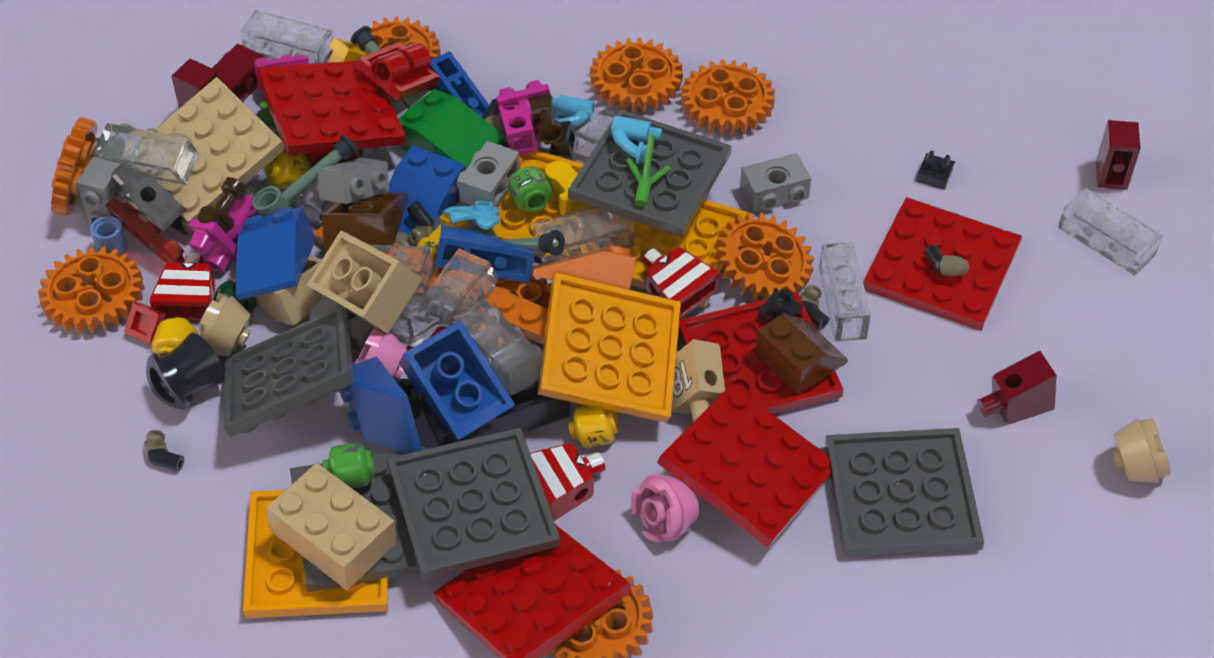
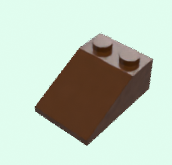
M385 192L347 204L336 202L322 214L324 252L329 250L341 230L383 253L387 252L395 243L408 200V193Z

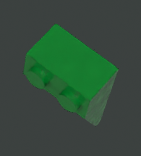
M436 89L427 93L424 98L399 118L406 134L405 145H402L405 151H408L414 145L465 164L466 169L471 164L475 152L480 151L486 141L502 145L507 141L504 134L458 98Z

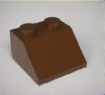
M782 314L758 329L755 354L798 395L848 362V358L804 318Z

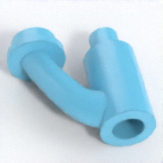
M560 95L559 98H552L554 110H556L555 120L559 122L570 120L573 127L579 126L587 120H592L595 111V101ZM557 115L566 116L565 118L557 119Z
M616 115L613 118L611 137H613L615 143L622 150L636 158V165H641V163L645 162L647 148L645 143L648 142L649 134H654V140L661 141L663 129L652 127V122ZM630 140L639 142L638 146Z

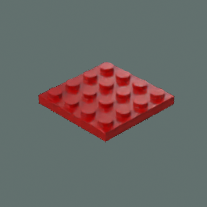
M358 60L257 67V80L280 138L284 143L287 155L333 151V146L341 140L340 136L342 134L346 135L357 149L405 145L406 134L386 91L356 68Z
M906 197L863 281L862 289L982 331L1021 244L1022 235ZM935 244L943 255L959 256L965 259L969 264L967 274L957 277L937 274L923 253L925 248Z
M798 292L792 293L794 295L793 300L803 305L802 313L799 317L806 319L814 327ZM768 299L679 320L678 333L684 346L693 339L719 344L725 390L733 383L772 414L843 397L844 388L835 371L798 395L755 354L758 329L767 324L758 319V310Z
M733 383L661 454L657 461L665 470L767 548L822 487L832 473L830 459L827 454Z
M556 525L560 536V547L467 569L433 593L438 604L499 658H541L632 593L630 582Z

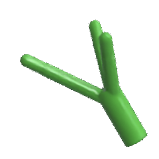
M649 134L643 175L633 159L627 158V163L639 182L635 205L641 208L647 206L651 185L671 170V167L667 165L653 176H649L654 134Z

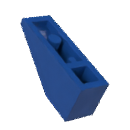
M451 51L432 59L429 68L440 77L437 85L429 88L430 91L436 89L455 96L482 117L489 104Z
M441 225L435 267L529 283L535 251L473 230Z

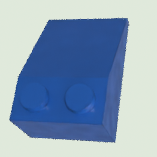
M412 145L398 163L389 182V192L408 193V200L398 232H404L408 236L413 234L412 230L415 228L416 222L407 211V208L415 201H419L433 219V231L441 224L439 217L443 214V211L449 207L456 206L460 200L457 180L460 173L466 171L465 164Z
M289 207L282 208L274 214L263 217L262 215H255L244 222L238 235L236 297L238 300L298 285L316 240L303 207L295 209Z
M461 320L405 352L399 361L400 366L416 391L457 441L515 406Z
M377 356L353 365L354 383L349 384L347 388L340 391L344 403L348 402L351 409L350 412L346 413L351 429L353 431L358 430L365 441L407 454L421 451L422 446L408 396Z

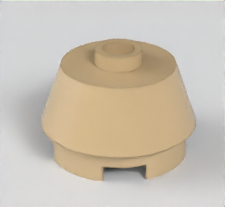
M218 293L216 302L211 301L200 321L201 326L199 330L201 333L199 336L212 347L218 356L230 357L237 346L242 348L251 332L247 327L252 315L233 296L229 298Z
M1136 418L1114 434L1117 448L1111 450L1117 469H1124L1128 482L1159 483L1158 479L1170 476L1171 471L1167 455L1163 450L1158 435L1159 431L1153 418L1141 421L1139 418Z

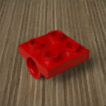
M399 43L390 45L360 57L356 66L370 80L374 81L397 101L437 85L440 77L429 68L431 56L428 49L421 43H413L405 47Z

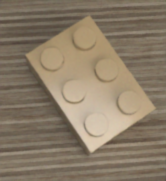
M318 463L313 465L266 507L270 531L346 590L355 584L397 544L395 521Z

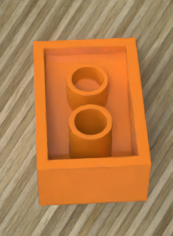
M609 244L608 250L597 249L532 266L531 274L534 277L552 280L555 273H560L629 290L636 257L629 255L630 249Z

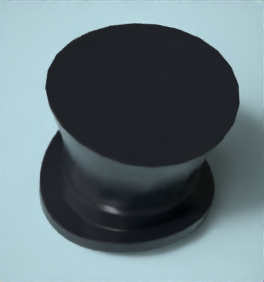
M193 332L189 333L167 355L161 357L157 353L150 355L146 364V376L153 393L163 403L180 410L190 406L189 401L193 399L195 393L222 384L225 380L223 366L217 354L201 336Z

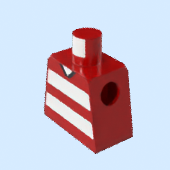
M675 248L666 256H663L656 249H651L643 257L642 262L648 267L645 272L647 291L653 296L681 302L679 320L719 291V272L682 248Z
M188 253L185 256L184 263H167L149 300L151 307L166 313L164 320L180 317L189 322H200L212 300L214 301V294L216 292L211 265L204 263L203 256L198 253Z
M571 443L530 453L554 521L589 500L594 495L593 476L606 470L604 460L599 452L582 458L574 444Z

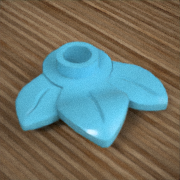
M486 200L476 201L472 206H452L443 211L444 214L450 215L451 223L471 219L472 223L485 230L500 223V218L498 217L499 209L493 206L492 202Z

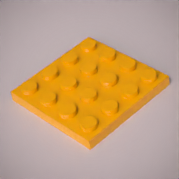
M555 273L551 284L538 395L667 423L671 418L681 302Z
M285 490L251 491L243 601L245 619L388 611L389 578L355 583L348 590L341 586L308 592L302 555L272 533L269 527L266 507Z

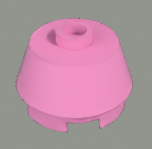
M374 327L354 365L377 356L391 376L397 381L403 373L399 361L408 349L391 331L387 334Z
M650 475L644 479L638 489L632 491L631 495L633 516L639 514L642 524L647 529L642 533L653 542H673L677 540L695 523L699 515V502L696 493L675 476Z

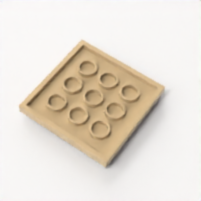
M216 77L125 155L140 172L149 173L185 209L181 215L190 223L193 218L198 219L199 210L202 207L216 205L224 194L221 186L227 177L235 178L245 184L284 151L285 148L283 141Z

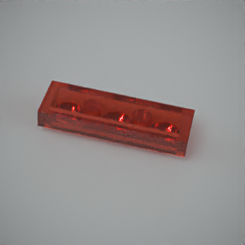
M113 197L106 204L110 216L119 219L124 229L164 263H184L182 255L184 250L173 239L166 241L161 236V230L150 220L145 223L140 219L138 211L128 202L123 204L116 197Z

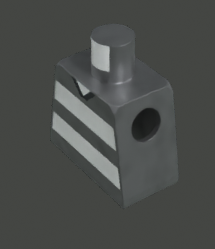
M122 163L111 173V176L120 184L114 192L115 195L144 227L164 232L185 211L149 173L133 172L126 163Z

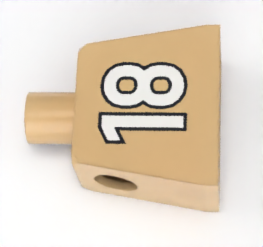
M693 339L676 353L671 410L676 413L690 414L694 422L725 391L719 344Z

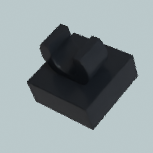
M562 121L560 124L563 129V136L558 142L551 144L549 153L576 161L580 139L571 121Z
M931 150L925 155L918 172L917 182L945 190L953 172L955 161L951 160L950 155H946L945 158L935 156V151Z
M781 288L780 292L776 290L760 307L758 319L769 323L782 314L799 317L802 313L803 305L793 300L794 295L791 292Z

